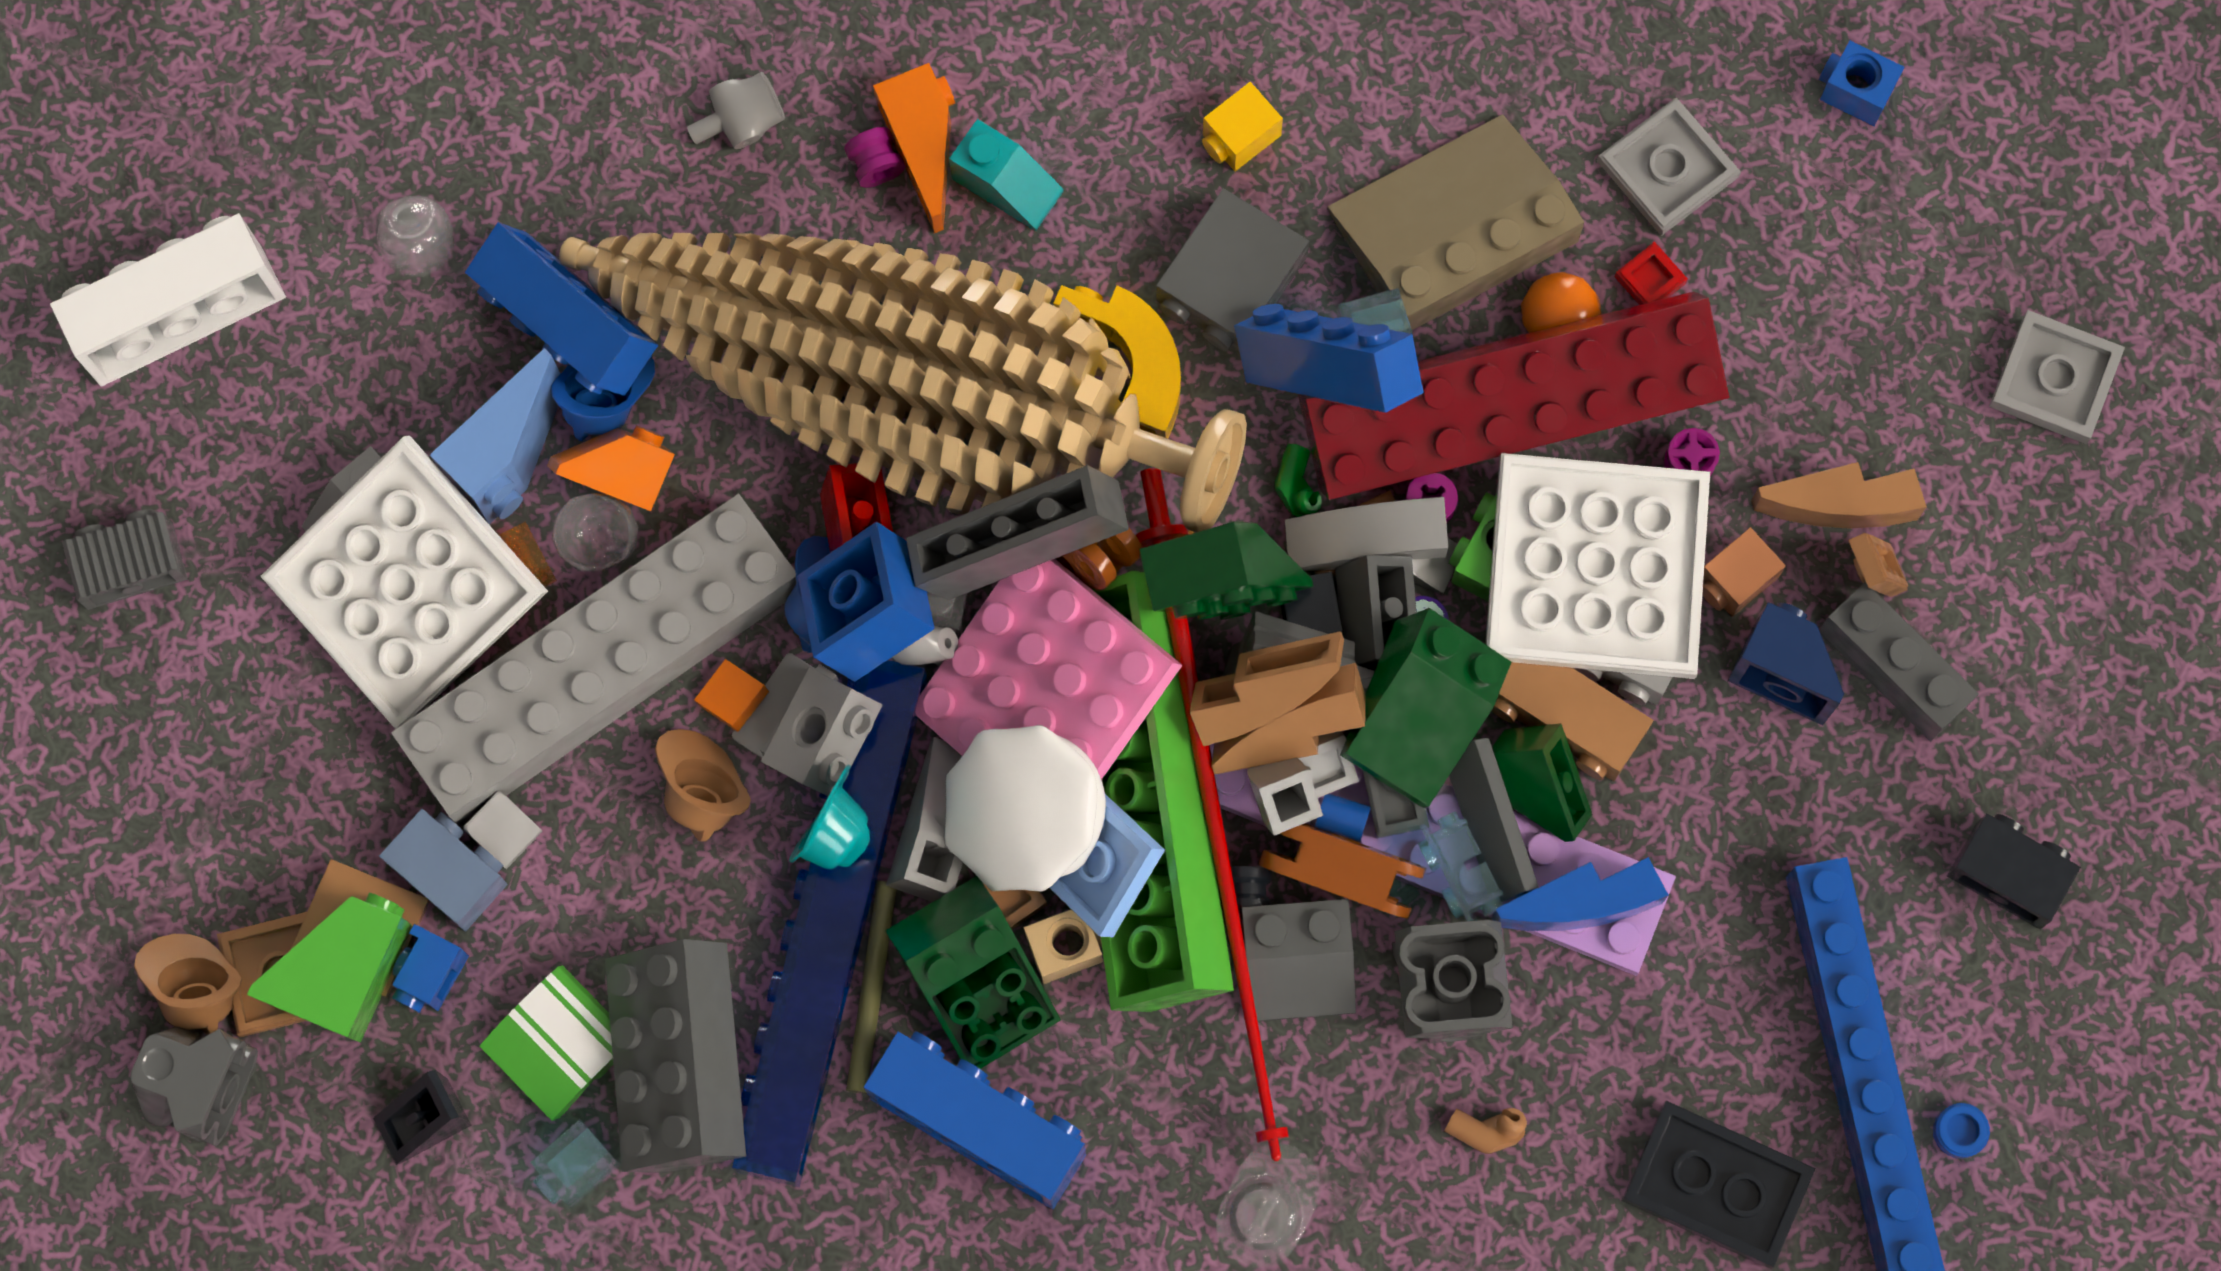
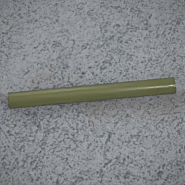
M877 881L846 1087L848 1092L867 1094L864 1086L870 1077L890 940L885 930L892 926L897 889L886 886L887 881Z

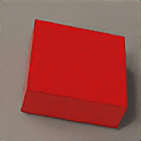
M1655 241L1620 268L1614 276L1639 305L1669 298L1683 287L1688 280Z

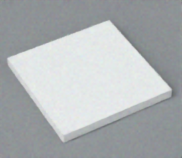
M403 436L261 575V578L395 729L426 709L548 592L411 436Z
M1501 453L1485 644L1515 663L1695 679L1698 670L1710 472Z

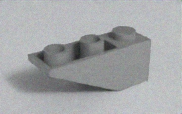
M936 737L931 738L886 886L930 902H934L955 889L963 864L946 847L944 838L946 775L962 756L946 741Z

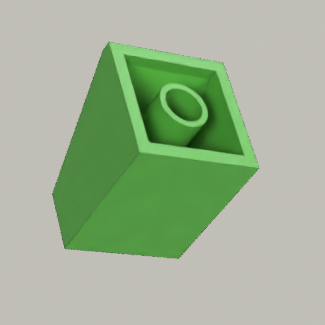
M370 892L365 901L351 896L251 985L247 995L361 1043L413 925L402 918L405 909L390 900Z

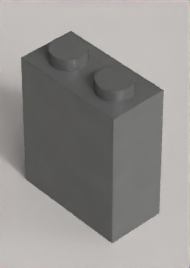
M1223 188L1156 285V301L1161 304L1159 306L1160 310L1171 320L1179 324H1185L1188 320L1204 330L1202 333L1203 337L1216 348L1228 351L1231 347L1240 353L1234 325L1252 317L1253 311L1256 308L1277 303L1308 257L1309 240Z

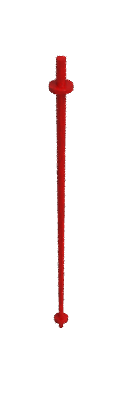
M1148 468L1140 471L1150 525L1149 529L1136 534L1142 548L1189 535L1188 529L1183 524H1171L1161 470ZM1166 612L1174 656L1182 664L1178 671L1179 682L1266 1129L1255 1132L1257 1143L1268 1141L1271 1159L1279 1161L1281 1159L1278 1139L1287 1138L1289 1134L1287 1127L1276 1128L1216 779L1212 768L1210 745L1203 746L1190 715L1198 676L1188 619H1175L1174 612Z

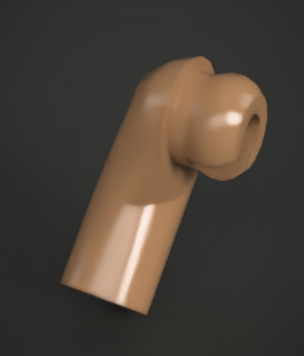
M1456 1108L1444 1132L1481 1153L1492 1154L1516 1145L1525 1135L1527 1121L1523 1112L1516 1108L1503 1109L1502 1114L1484 1121H1479Z

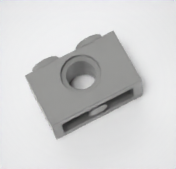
M809 667L761 762L801 784L829 796L848 764L852 766L883 705Z

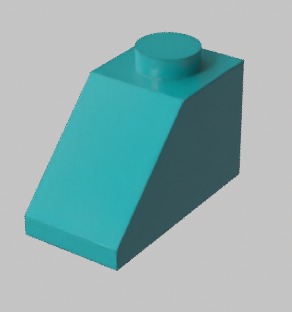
M979 119L975 121L949 158L952 180L1034 231L1039 228L1064 192L1063 188L1018 143Z

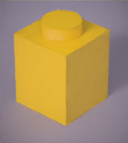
M1249 82L1203 118V136L1205 138L1202 139V143L1206 151L1217 163L1221 164L1223 161H1226L1234 171H1237L1282 135L1283 118L1258 89Z

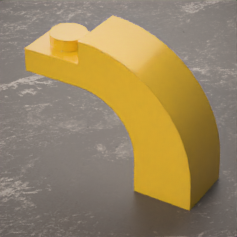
M1061 285L1053 303L1054 306L1059 308L1064 297L1081 312L1079 318H1082L1087 323H1089L1090 317L1094 319L1106 338L1123 351L1133 373L1124 399L1130 394H1136L1139 407L1140 429L1168 439L1177 418L1180 404L1181 371L1177 348L1163 320L1140 297L1116 285L1110 302L1107 303L1103 301L1102 295L1090 288L1076 286L1073 290Z

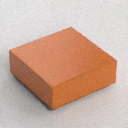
M725 659L694 701L705 711L736 732H739L769 693V690L764 684Z

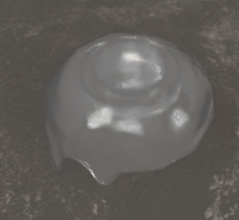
M404 196L392 201L380 212V217L377 218L375 228L376 241L382 258L391 269L404 277H426L442 269L454 252L455 241L451 221L447 213H445V209L428 196Z
M590 493L576 496L563 506L555 516L552 538L559 556L575 569L580 571L607 570L623 564L625 559L630 558L637 545L638 525L631 508L618 498L603 493Z

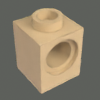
M1072 909L1023 927L1043 984L1103 962L1100 950L1102 948L1101 937ZM1064 931L1078 933L1084 940L1080 951L1070 956L1058 953L1054 949L1053 943L1060 933Z

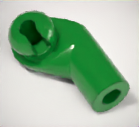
M1287 444L1274 482V490L1288 512L1295 517L1317 513L1322 506L1321 494L1319 491L1313 492L1303 477L1311 451L1301 445Z

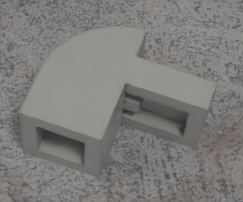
M1341 731L1320 735L1317 755L1297 757L1248 768L1247 774L1263 823L1274 836L1323 816L1318 801L1319 797L1359 781L1354 764L1340 756L1346 741L1345 735Z

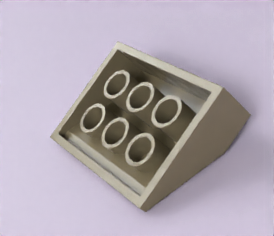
M1503 114L1327 207L1328 212L1399 331L1405 333L1420 327L1579 242L1584 226L1582 217L1560 181Z

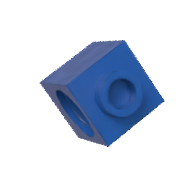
M1849 41L1842 56L1832 52L1818 79L1827 84L1820 100L1875 126L1905 67L1853 41ZM1850 75L1860 76L1867 82L1869 87L1856 88L1847 81L1846 77Z

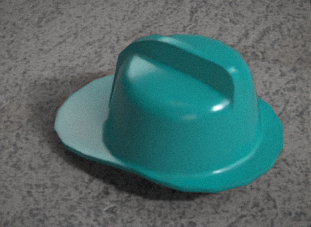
M848 764L845 767L822 810L795 846L789 858L790 863H793L800 857L824 869H833L837 866L848 867L866 850L870 842V834L867 827L868 816L842 786L851 765Z

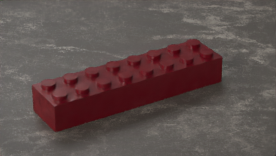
M1694 291L1418 361L1424 393L1386 413L1298 394L1320 491L1329 500L1500 457L1501 453L1512 454L1730 398L1709 297Z

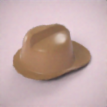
M677 729L667 731L659 737L655 753L658 764L666 779L665 809L674 821L689 828L698 841H707L714 831H718L728 824L732 816L740 815L748 810L751 798L747 789L742 784L731 759L722 748L708 737L696 731Z
M171 934L148 942L136 954L134 968L138 978L157 1000L161 1012L169 1024L187 1030L202 1029L206 1035L218 1030V1022L222 1021L229 1014L233 996L240 989L242 979L238 971L232 967L217 947L208 940L195 935Z

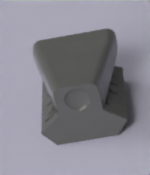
M1479 920L1411 926L1394 931L1395 942H1392V952L1398 965L1405 1038H1427L1429 1043L1481 1039L1485 1033L1513 1028L1501 922Z
M172 1027L150 1035L144 1041L130 1074L143 1117L149 1123L159 1127L168 1126L173 1122L175 1131L199 1142H206L214 1146L219 1145L227 1135L256 1067L257 1048L246 1045L245 1041L232 1037L221 1029L206 1035L202 1029L187 1030L180 1027Z

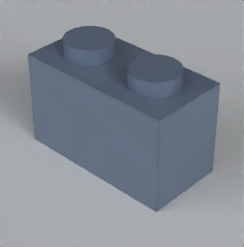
M421 809L379 857L466 932L508 885L498 874L504 865L481 845L472 852L459 841L465 832L444 813L440 812L434 819L425 810Z

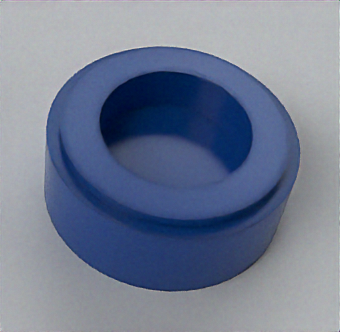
M1957 1103L1945 1108L1936 1117L1933 1125V1136L1937 1146L1945 1154L1953 1158H1969L1979 1153L1986 1146L1990 1136V1126L1986 1116L1977 1107L1966 1103Z

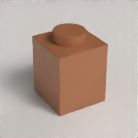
M1750 527L1704 566L1702 595L1713 608L1718 611L1724 608L1733 617L1775 582L1786 565Z

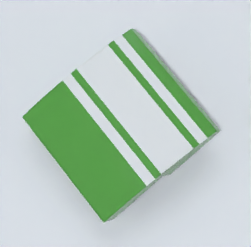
M563 965L558 966L539 983L480 1044V1048L551 1121L559 1119L594 1080L601 1078L613 1066L609 1012Z

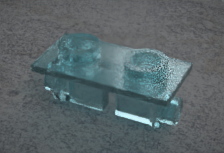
M1452 812L1437 821L1441 829L1434 833L1426 824L1420 825L1426 839L1419 842L1418 845L1430 869L1435 871L1441 868L1449 884V887L1443 889L1442 893L1456 919L1464 915L1467 922L1477 921L1473 914L1474 912L1481 909L1486 917L1492 915L1496 908L1503 905L1500 898L1504 894L1500 890L1488 864L1484 862L1468 870L1464 863L1482 853L1468 827L1466 819L1460 820L1457 812Z

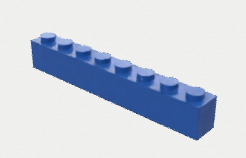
M1848 857L1795 866L1786 876L1787 886L1876 1270L1945 1271Z

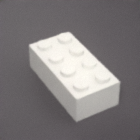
M238 213L232 217L221 216L215 218L203 227V231L186 239L177 238L169 240L160 245L155 254L138 262L127 261L121 263L109 272V276L92 284L84 283L73 286L62 294L61 299L50 303L74 356L102 387L286 298L261 245Z

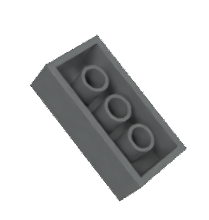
M681 939L606 958L605 968L622 1172L669 1173L746 1157L727 943Z

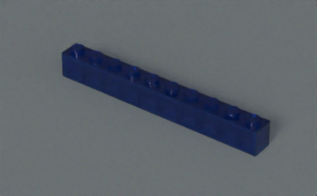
M887 660L855 682L848 678L847 687L883 705L842 785L843 789L868 816L867 827L869 829L870 842L866 850L851 866H837L833 869H824L810 862L809 870L801 868L798 873L793 899L800 901L795 921L789 919L786 921L780 950L786 951L787 956L783 971L773 972L767 994V1002L774 1003L769 1024L760 1023L755 1039L754 1053L761 1055L756 1075H747L741 1094L742 1106L748 1108L743 1123L746 1157L734 1159L732 1166L739 1174L800 1188L918 720L915 714L918 698L928 681L925 668ZM822 793L819 794L821 799L827 800L828 796Z

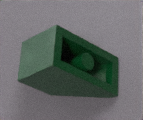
M1562 724L1505 729L1492 746L1512 808L1562 841H1575L1593 814Z

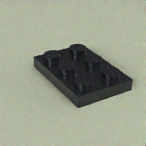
M1665 1101L1621 1201L1772 1269L1777 1262L1816 1168L1669 1101Z

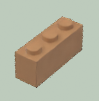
M1515 662L1511 663L1496 703L1491 710L1495 715L1507 722L1513 723L1515 719H1518L1529 727L1561 723L1571 753L1578 758L1576 761L1577 767L1597 780H1603L1605 776L1612 781L1616 780L1654 721L1574 668Z

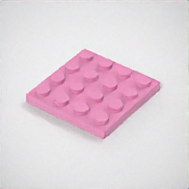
M1053 559L999 580L958 639V649L955 651L954 657L942 662L910 711L961 756L969 748L975 736L983 730L1021 728L1037 725L1045 726L1056 735L1069 740L1084 751L1094 763L1102 780L1180 670L1182 664L1059 561Z

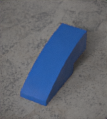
M1649 857L1603 880H1600L1594 866L1589 862L1496 908L1491 919L1492 921L1501 922L1502 928L1524 931H1566L1596 927L1630 918L1663 904L1669 894Z

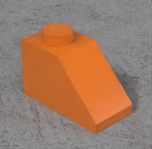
M636 425L633 433L616 428L550 457L547 467L559 476L651 511L675 454L665 446H662L665 437Z

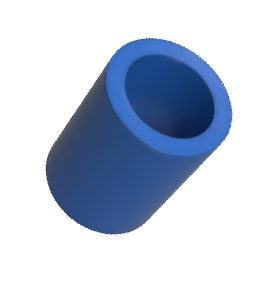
M1329 793L1324 795L1321 804L1323 816L1317 818L1314 827L1360 842L1371 807Z

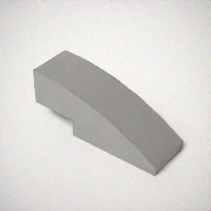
M1444 497L1348 507L1285 520L1287 554L1304 571L1335 570L1336 567L1365 555L1412 556V560L1445 558L1448 551Z

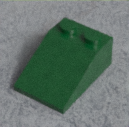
M1431 608L1395 621L1365 693V727L1350 729L1340 756L1422 808L1429 807L1493 709L1512 662Z

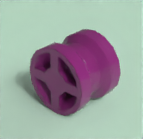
M877 127L864 131L850 139L844 147L848 160L855 162L858 170L855 175L861 187L871 188L898 177L906 167L902 156L894 153L892 148L894 138L889 128Z
M1683 429L1669 443L1664 455V468L1710 472L1711 476L1719 461L1720 450L1718 443L1710 433L1703 429ZM1679 459H1684L1687 463H1689L1690 469L1688 465H1686L1683 461H1679Z
M1433 473L1415 478L1408 487L1405 500L1444 497L1447 525L1453 517L1458 502L1456 487L1449 478L1439 473ZM1424 490H1425L1427 493H1434V494H1436V495H1431V494H1430V495H1427V494L1424 492Z

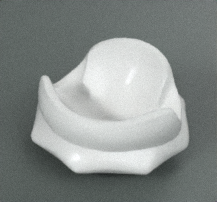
M1037 725L1021 728L983 730L975 736L969 748L946 775L945 845L991 891H1045L1060 877L1073 873L1082 867L1099 839L1104 824L1106 799L1098 770L1088 755L1078 746L1056 735L1045 726Z

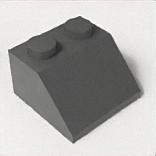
M1349 899L1242 907L1241 927L1258 1021L1356 1014L1354 951Z

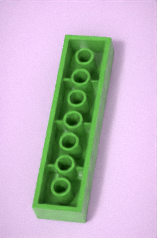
M1130 571L1117 576L1116 580L1103 590L1092 589L1175 658L1166 612H1153L1144 572ZM1177 672L1102 779L1105 794L1165 849L1114 937H1101L1112 1011L1153 1012L1234 991L1217 874Z

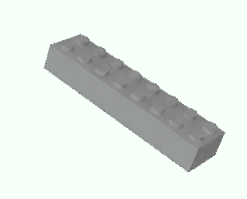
M738 493L391 733L448 816L461 828L471 820L496 792L501 791L507 796L784 604L796 585L795 570Z

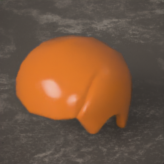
M1566 272L1552 273L1536 280L1530 286L1521 303L1522 322L1528 333L1602 315L1600 299L1587 281Z

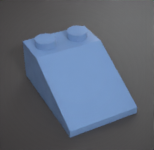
M545 348L430 454L436 466L489 525L497 517L500 519L507 518L520 506L523 500L521 494L528 488L558 408L557 403L552 398L551 385L560 375V372L552 355Z

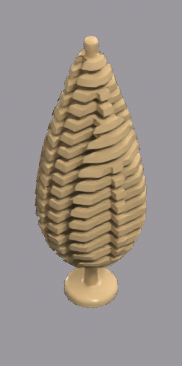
M638 233L630 240H628L627 236L623 235L605 238L598 244L597 248L591 246L587 241L569 237L560 248L559 260L561 264L574 270L580 271L582 269L588 271L589 283L602 298L607 299L611 297L613 308L625 318L634 321L640 317L638 327L651 339L657 341L662 329L668 331L663 346L676 358L683 361L690 342H695L691 354L686 355L690 366L704 379L715 381L720 391L731 398L742 399L745 406L758 416L772 417L770 422L786 434L790 435L792 431L799 433L798 440L809 448L818 452L821 443L828 445L829 449L826 455L846 468L851 455L859 457L860 459L855 471L874 483L877 480L882 465L890 469L885 486L900 495H906L911 479L914 476L917 480L921 481L915 497L922 503L936 507L944 487L952 492L946 508L951 513L964 515L969 513L974 498L983 502L982 507L1054 479L1058 471L1064 475L1086 465L1113 478L1131 459L1185 478L1180 503L1181 519L1185 528L1193 532L1210 529L1215 524L1233 488L1246 440L1247 423L1245 415L1226 409L1218 412L1207 424L1196 448L1141 430L1136 394H1130L1122 403L1119 400L1126 379L1131 378L1128 367L1119 351L1109 348L1105 334L1094 319L1090 317L1089 323H1087L1082 318H1079L1081 312L1067 299L1062 298L1059 308L1051 305L1050 302L1054 294L1052 289L1036 279L1027 296L1025 293L1019 292L1024 280L1018 273L1003 269L996 287L993 282L989 281L993 270L990 265L984 262L972 260L965 277L961 271H958L961 261L955 255L940 253L934 266L931 262H928V255L919 249L907 248L903 256L896 253V250L888 244L874 243V246H869L855 240L833 239L828 242L816 237L800 236L795 239L794 237L782 234H767L762 237L752 233H735L734 235L737 238L730 255L726 251L731 239L724 233H708L702 247L696 246L697 238L691 233H674L672 239L662 238L661 234ZM725 354L724 357H723L722 362L719 363L720 360H721L722 355ZM754 364L755 366H754L753 371H752V373H751L750 370H751L752 365ZM782 375H784V376H785V377H784V380H783V382L781 383V382H780L781 377H782ZM1095 375H1096V376H1100V377H1103V379H1102V381H1101V380L1095 378L1094 376H1095ZM814 385L815 389L812 394L810 391L812 386ZM843 396L845 397L844 404L841 402ZM873 406L876 408L874 414L871 412ZM903 417L907 419L906 424L902 423ZM934 427L938 430L937 435L933 433ZM965 438L969 441L968 446L964 443ZM996 449L1000 452L999 456L995 453ZM1027 460L1031 463L1030 468L1025 466Z

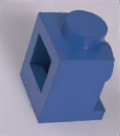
M414 924L409 933L417 941L413 948L406 947L402 951L393 968L392 974L396 976V979L392 985L396 988L392 999L418 1013L421 1012L424 1005L439 1011L469 955L453 943Z

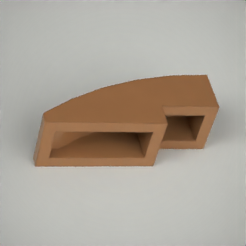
M1858 462L1759 487L1751 500L1754 511L1782 520L1819 527L1850 529L1885 527L1916 521L1927 508L1915 469L1864 481Z
M1341 631L1239 654L1235 674L1196 682L1190 715L1203 746L1236 738L1263 727L1294 710L1318 692L1340 670L1344 645Z
M1356 663L1341 666L1340 670L1318 692L1287 714L1263 727L1236 738L1214 743L1212 758L1214 775L1297 757L1317 755L1319 735L1365 727L1366 696Z

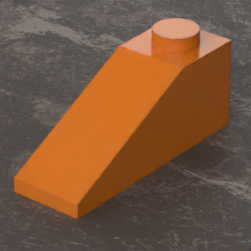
M927 63L875 84L873 88L876 104L887 128L891 131L894 144L898 153L903 158L906 166L905 169L935 234L944 230L951 132L949 106L954 105L955 100L945 76L936 79L930 64Z

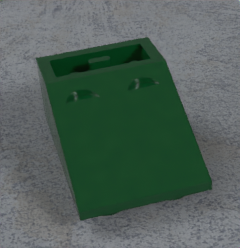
M1234 521L1139 549L1153 612H1174L1175 619H1185L1197 616L1198 620L1220 616V620L1237 618L1250 614V606L1266 603L1267 607H1273L1298 600L1296 591L1314 587L1312 578L1257 523Z
M977 876L885 930L959 1058L966 1060L979 1069H982L1061 1021L1000 907Z

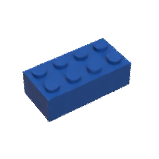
M898 1031L864 1086L870 1099L1054 1210L1086 1157L1085 1143L1081 1142V1130L1054 1114L1049 1122L1035 1114L1036 1109L1033 1107L1035 1103L1010 1087H1006L1003 1094L989 1086L991 1082L987 1080L988 1074L966 1060L960 1059L957 1066L943 1059L945 1054L941 1052L942 1047L923 1034L914 1031L911 1038Z

